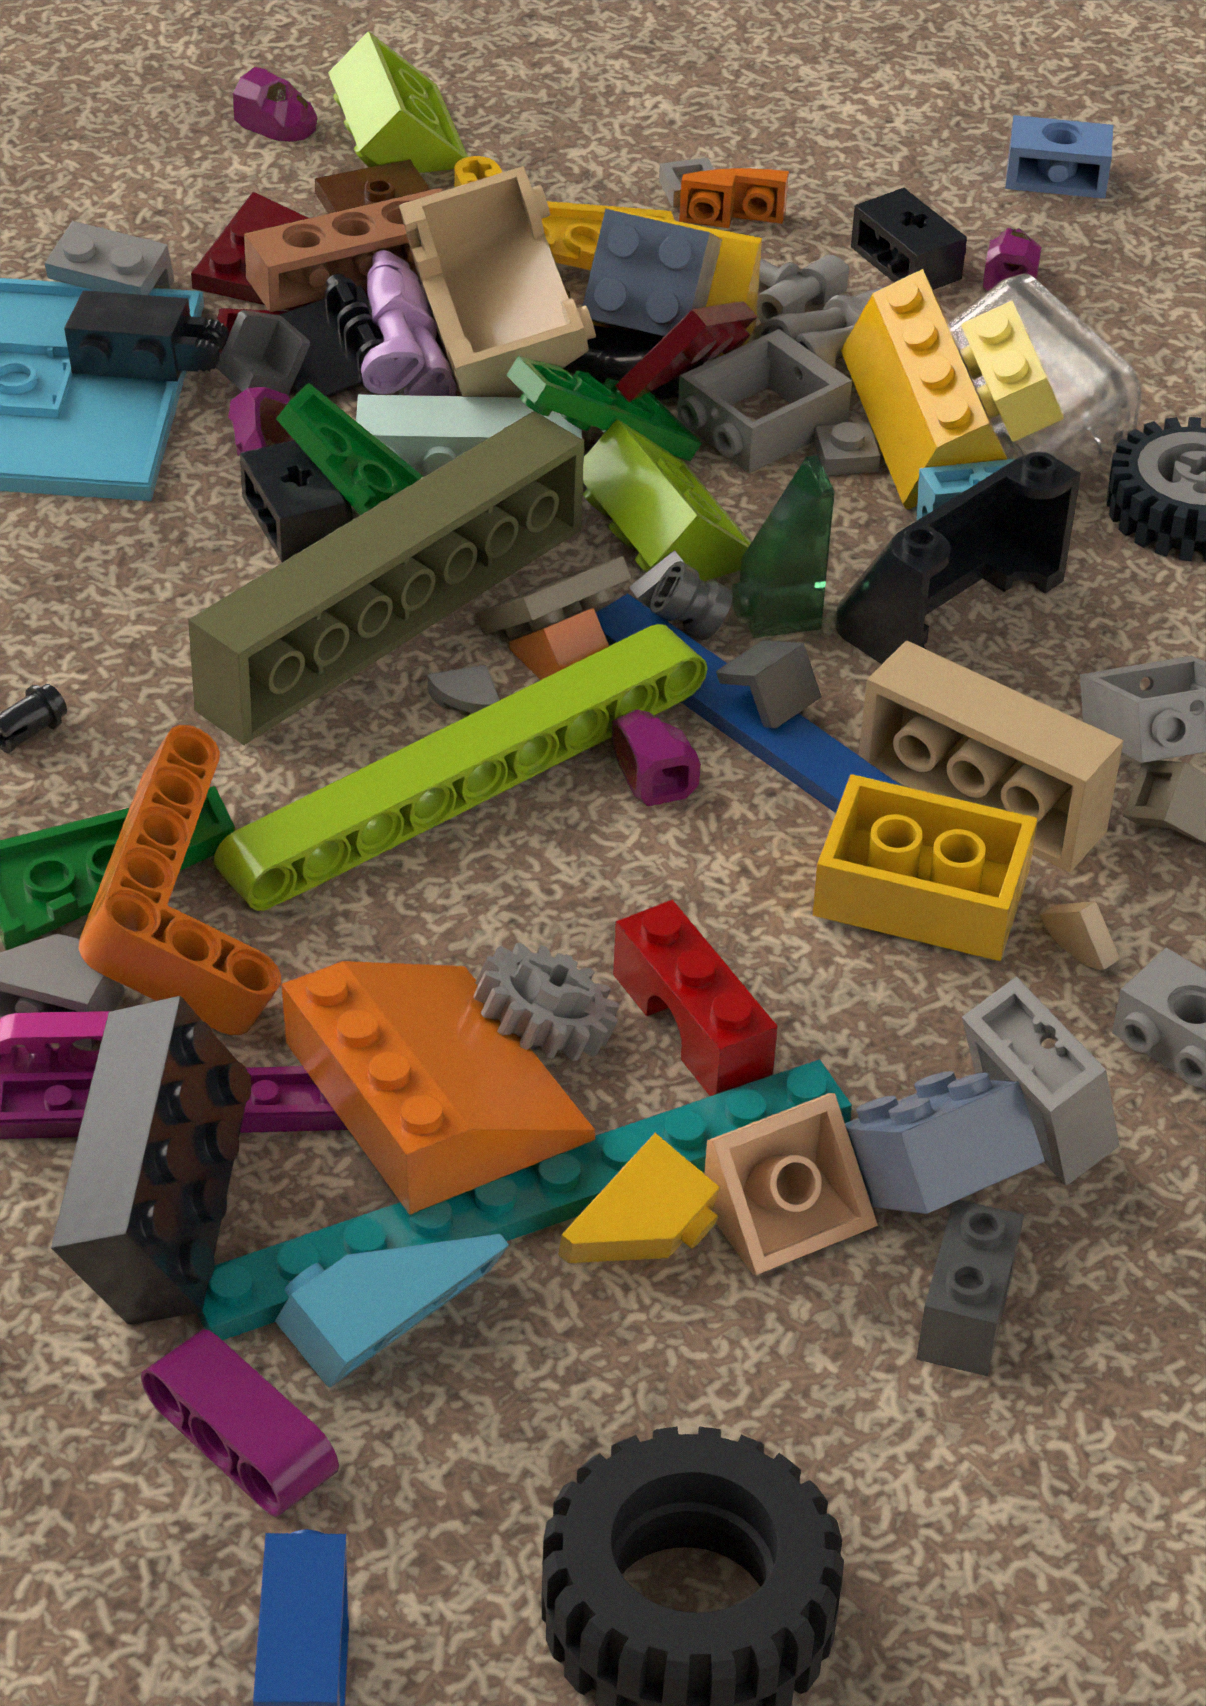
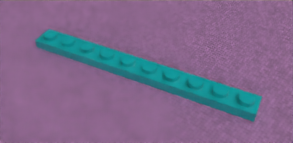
M819 1059L595 1135V1140L413 1214L409 1215L401 1202L217 1264L214 1267L213 1276L208 1283L203 1312L197 1313L205 1330H209L221 1340H225L274 1323L289 1298L284 1291L286 1286L301 1272L315 1263H319L326 1270L344 1256L350 1254L501 1234L506 1241L578 1217L654 1133L659 1135L704 1173L707 1140L828 1093H835L844 1123H847L851 1119L852 1104Z

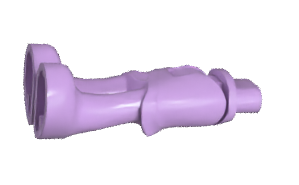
M386 250L376 252L372 257L373 266L367 275V293L372 310V322L379 326L384 342L370 349L364 357L361 367L364 386L370 392L380 395L395 393L405 387L404 395L456 396L454 374L448 360L444 357L435 340L437 324L431 317V306L428 303L421 280L415 272L410 270V266L405 260Z

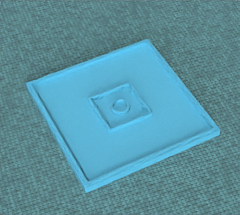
M0 278V491L152 501L186 371H182L177 382L72 373L64 327L82 291L95 290L64 282ZM153 288L149 293L152 296L188 298L190 315L192 317H201L204 308L203 292Z

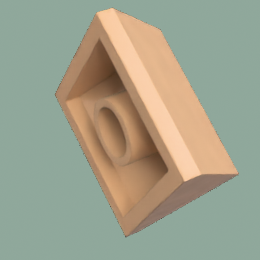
M828 1093L707 1140L705 1175L720 1187L712 1210L719 1216L716 1224L752 1275L761 1274L878 1226L835 1093Z

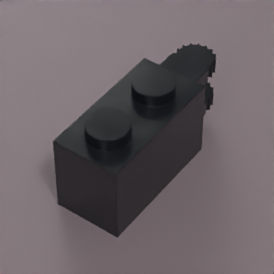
M86 290L82 291L64 327L72 373L176 382L182 371L198 372V370H202L203 372H210L211 369H215L220 360L221 352L219 350L224 348L230 334L227 331L228 327H225L224 323H220L219 320L192 317L190 315L188 298Z

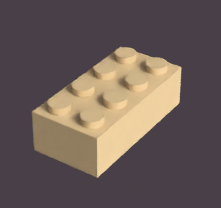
M906 640L867 679L859 756L904 787L1038 818L1032 855L1071 872L1107 832L1124 740Z

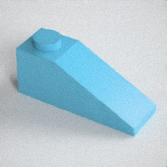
M501 1234L350 1254L344 1256L326 1270L319 1263H315L301 1272L286 1286L284 1291L289 1298L275 1322L321 1380L331 1388L491 1271L509 1244Z

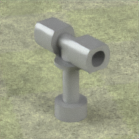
M825 255L802 270L792 262H787L779 268L761 259L759 281L770 288L759 294L757 318L762 323L780 314L805 313V305L808 301L815 304L828 302L835 295H839L847 290L849 266L842 259L834 255Z

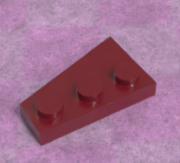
M744 301L692 309L615 386L631 402L721 353L727 354L739 348L750 337L746 328L757 318L756 314Z

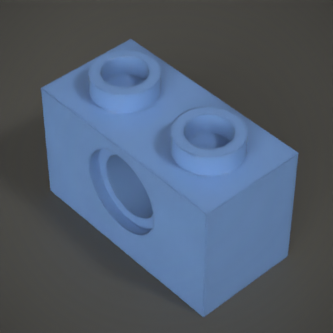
M1013 115L1005 189L1105 199L1112 159L1113 125Z

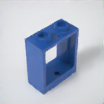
M309 1529L298 1530L292 1533H265L253 1706H345L349 1641L346 1534H324Z

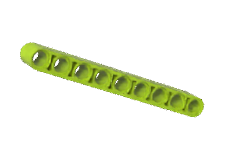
M656 624L649 626L237 829L219 844L214 855L216 870L251 908L256 911H265L611 738L612 720L636 709L650 712L654 716L686 700L701 687L705 680L708 669L707 663L666 625Z

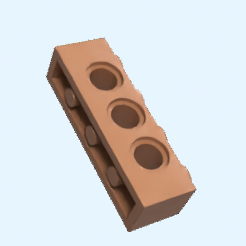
M437 188L245 233L246 279L269 312H274L324 299L325 282L335 274H343L345 278L352 279L356 287L361 285L363 290L367 289V275L373 266L372 257L381 250L389 251L405 260L409 264L410 270L418 276L399 205L442 192L443 190Z

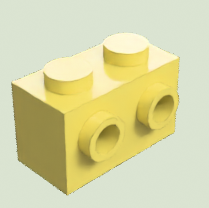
M1013 301L1007 302L961 324L969 342V346L960 349L961 355L972 379L975 380L983 376L986 384L976 388L989 419L998 415L1001 416L1012 442L1064 419Z

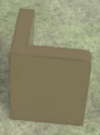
M1157 760L1142 763L1123 817L1141 826L1174 829L1199 844L1206 846V774L1186 762Z

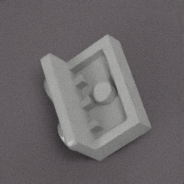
M76 221L71 222L44 263L48 279L99 292L149 295L155 285L170 288L174 282L167 244Z

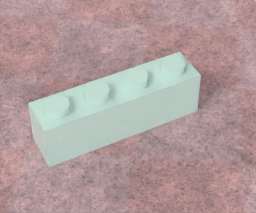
M358 394L356 422L420 474L426 476L533 412V410L527 407L520 398ZM552 411L549 416H544L582 439V429L569 423L560 413Z

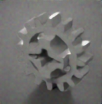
M516 943L512 952L502 946L498 947L493 957H487L475 982L478 987L474 993V999L485 1003L481 1011L484 1018L498 1019L501 1022L497 1032L501 1035L515 1033L521 1037L520 1047L526 1050L529 1048L536 1050L538 1046H541L548 1058L554 1059L557 1050H562L572 1061H578L582 1052L592 1057L596 1056L601 1046H606L619 1020L615 1017L619 1009V1003L607 999L612 990L609 985L594 983L591 979L595 971L591 968L578 970L576 968L578 962L573 960L570 955L557 953L555 958L551 957V953L546 946L540 945L537 953H531L522 943Z

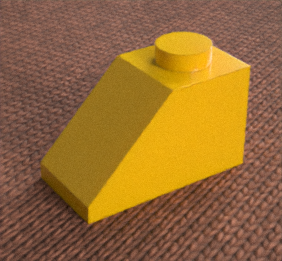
M654 1133L563 1232L558 1256L568 1263L669 1258L683 1242L692 1249L706 1236L719 1217L712 1210L720 1187L659 1135Z

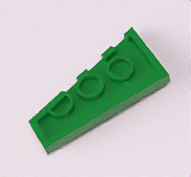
M521 356L516 358L506 374L523 392L520 400L527 407L543 416H549L552 411L560 413L565 420L584 431H589L591 426H595L605 433L618 419L672 455L687 461L692 460L702 444L650 392L629 402L615 386L619 382L617 380L607 378L604 384H602L589 373L576 371L572 376L560 366Z
M215 786L209 787L180 871L215 855L219 844L235 831L233 821ZM129 808L0 840V938L5 951L27 943L90 913Z

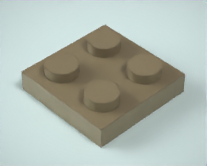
M621 556L570 573L477 612L475 615L484 635L505 629L507 637L510 639L528 631H536L565 619V615L580 609L585 610L615 598L612 586L632 577L624 557Z

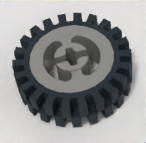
M1177 417L1165 419L1164 430L1155 421L1144 424L1143 433L1136 428L1127 434V440L1121 439L1116 446V452H1113L1106 498L1107 507H1110L1109 516L1112 522L1120 521L1118 530L1125 536L1136 532L1134 543L1143 548L1152 541H1156L1155 553L1167 557L1171 548L1181 549L1179 560L1192 561L1193 551L1202 552L1204 562H1206V428L1201 427V418L1189 417L1187 427H1181Z

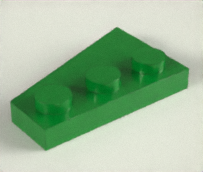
M310 383L303 387L287 403L276 418L359 515L364 514L424 477Z

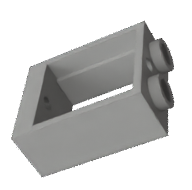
M778 329L680 375L677 419L687 429L693 431L717 449L723 456L728 457L746 472L751 473L814 442L815 426L836 425L848 422L852 380ZM768 387L791 403L754 422L731 406Z
M1186 656L1080 674L1083 722L1124 740L1123 754L1141 763L1206 752L1205 661L1194 656ZM1147 677L1150 680V684L1146 689L1141 690L1140 681Z
M1017 976L962 1016L975 1074L986 1072L989 1074L990 1080L1019 1081L1043 1153L1044 1163L1065 1185L1073 1182L1120 1146L1106 1069ZM1048 1038L1056 1040L1055 1047L1051 1049H1046L1041 1044Z

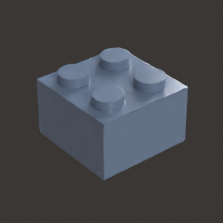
M605 209L583 306H587L593 322L664 338L692 309L706 307L722 239L710 232Z
M953 1071L941 1072L925 1077L914 1084L917 1093L897 1101L896 1096H886L864 1103L856 1108L859 1118L845 1123L871 1206L876 1208L928 1214L1045 1162L1019 1081L990 1080L989 1074L986 1072L972 1074L960 1079H956Z

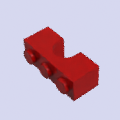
M673 899L616 921L614 977L646 1017L667 1008L671 1010L681 1037V1061L709 1096L773 1075L777 1024Z

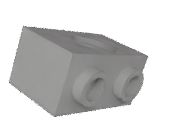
M1166 947L1120 989L1112 1034L1122 1039L1131 1049L1147 1054L1178 1073L1188 1084L1201 1087L1206 1090V971Z

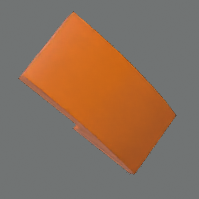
M730 168L683 174L681 179L679 222L730 228L732 218L734 217L783 224L786 214L789 171Z

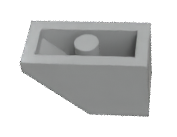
M55 934L0 952V1018L13 1013L114 1011L124 995L123 984L98 973L87 965L79 952L78 938ZM80 1039L73 1044L92 1049L97 1040Z

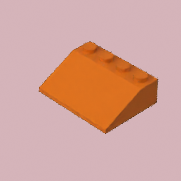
M342 961L282 983L286 1044L409 1215L595 1140V1129L531 1048L526 1050L520 1047L521 1037L515 1033L501 1035L497 1032L501 1022L498 1019H489L482 1016L481 1011L485 1003L474 999V993L478 985L475 984L476 979L465 966Z

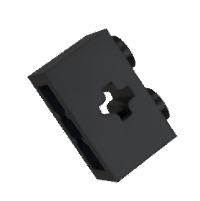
M901 188L854 206L851 248L895 283L922 269L933 290L962 279L967 237L907 189Z
M295 440L240 453L242 497L282 563L331 534L339 527L352 521L351 504Z

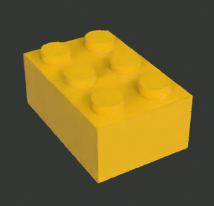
M850 774L817 863L813 916L1001 961L1030 871L1038 818Z

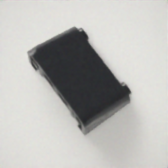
M1032 452L1015 459L904 528L889 541L838 603L835 621L837 633L845 641L880 664H883L906 640L926 649L924 644L928 640L929 626L924 623L925 616L981 579L986 580L1003 592L1012 588L1014 581L1026 580L1037 582L1036 588L1043 593H1047L1064 582L1081 473L1049 453Z

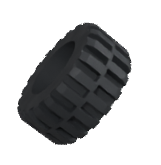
M678 1426L656 1429L653 1431V1439L642 1442L639 1441L637 1435H634L611 1445V1457L608 1459L600 1453L589 1459L577 1470V1482L571 1481L564 1485L553 1503V1517L546 1522L543 1539L542 1620L546 1623V1642L553 1659L560 1663L565 1661L564 1677L582 1695L594 1689L596 1691V1706H792L794 1690L799 1694L807 1692L820 1675L822 1660L830 1655L835 1637L843 1578L842 1536L837 1520L827 1513L828 1501L817 1485L810 1480L801 1484V1469L780 1453L774 1459L764 1454L763 1443L742 1434L738 1442L721 1437V1429L701 1426L698 1428V1434H679ZM672 1548H698L716 1552L735 1561L750 1573L760 1588L744 1601L722 1610L700 1613L684 1612L666 1608L645 1598L625 1580L622 1574L635 1562L652 1553Z

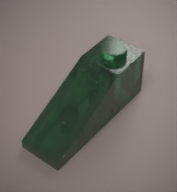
M818 455L808 456L804 459L741 558L740 582L733 583L731 590L733 596L732 604L736 617H745L753 638L819 630L822 628L835 491Z

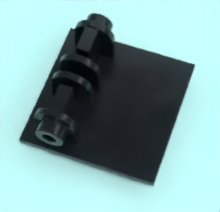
M343 274L332 275L326 280L324 299L279 315L310 341L308 352L293 383L297 393L310 383L328 398L363 385L361 367L364 357L370 349L384 342L379 326L372 322L371 306L362 286L356 287L354 281L350 278H345Z

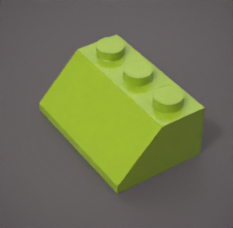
M369 31L328 72L336 91L333 95L334 100L343 109L346 117L343 123L353 135L357 144L354 147V151L368 167L410 159L419 173L454 169L455 164L459 160L468 157L437 84Z
M616 419L584 456L583 483L587 487L583 492L584 498L600 513L613 519L608 525L609 529L630 548L637 549L639 554L634 560L646 573L674 550L685 564L699 572V577L703 581L757 566L765 559L685 462L622 421Z

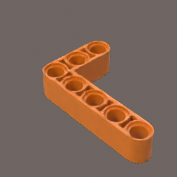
M178 725L172 727L141 777L80 936L78 949L82 959L98 973L155 1001L181 996L202 1021L206 1022L211 1028L228 1035H242L251 1029L281 985V973L274 961L263 952L168 906L220 758L217 743L210 735L191 725Z

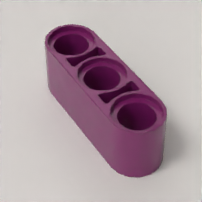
M202 1329L142 1371L141 1381L143 1388L155 1409L269 1515L274 1517L281 1515L338 1472L339 1462L335 1450L317 1425L211 1331Z

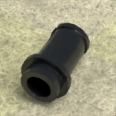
M45 684L41 687L32 685L25 691L23 699L0 713V749L2 751L10 753L18 745L46 727L56 729L61 725L62 717L67 714V706L62 695L55 687L50 684Z

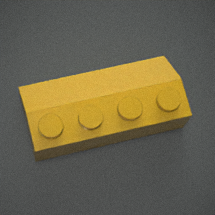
M923 269L872 293L844 343L841 353L905 509H911L917 506L919 468L1007 460V456L976 389L977 387L961 355L960 348L944 311Z

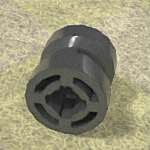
M678 561L668 568L658 582L652 595L650 608L654 614L667 621L675 619L680 622L683 621L684 630L703 641L714 635L722 625L731 607L733 596L730 589L716 581L705 583L700 579L699 572L682 561Z

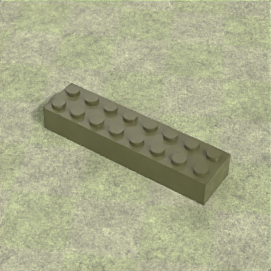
M533 411L188 619L195 712L242 745H245L580 532L582 526L584 440Z

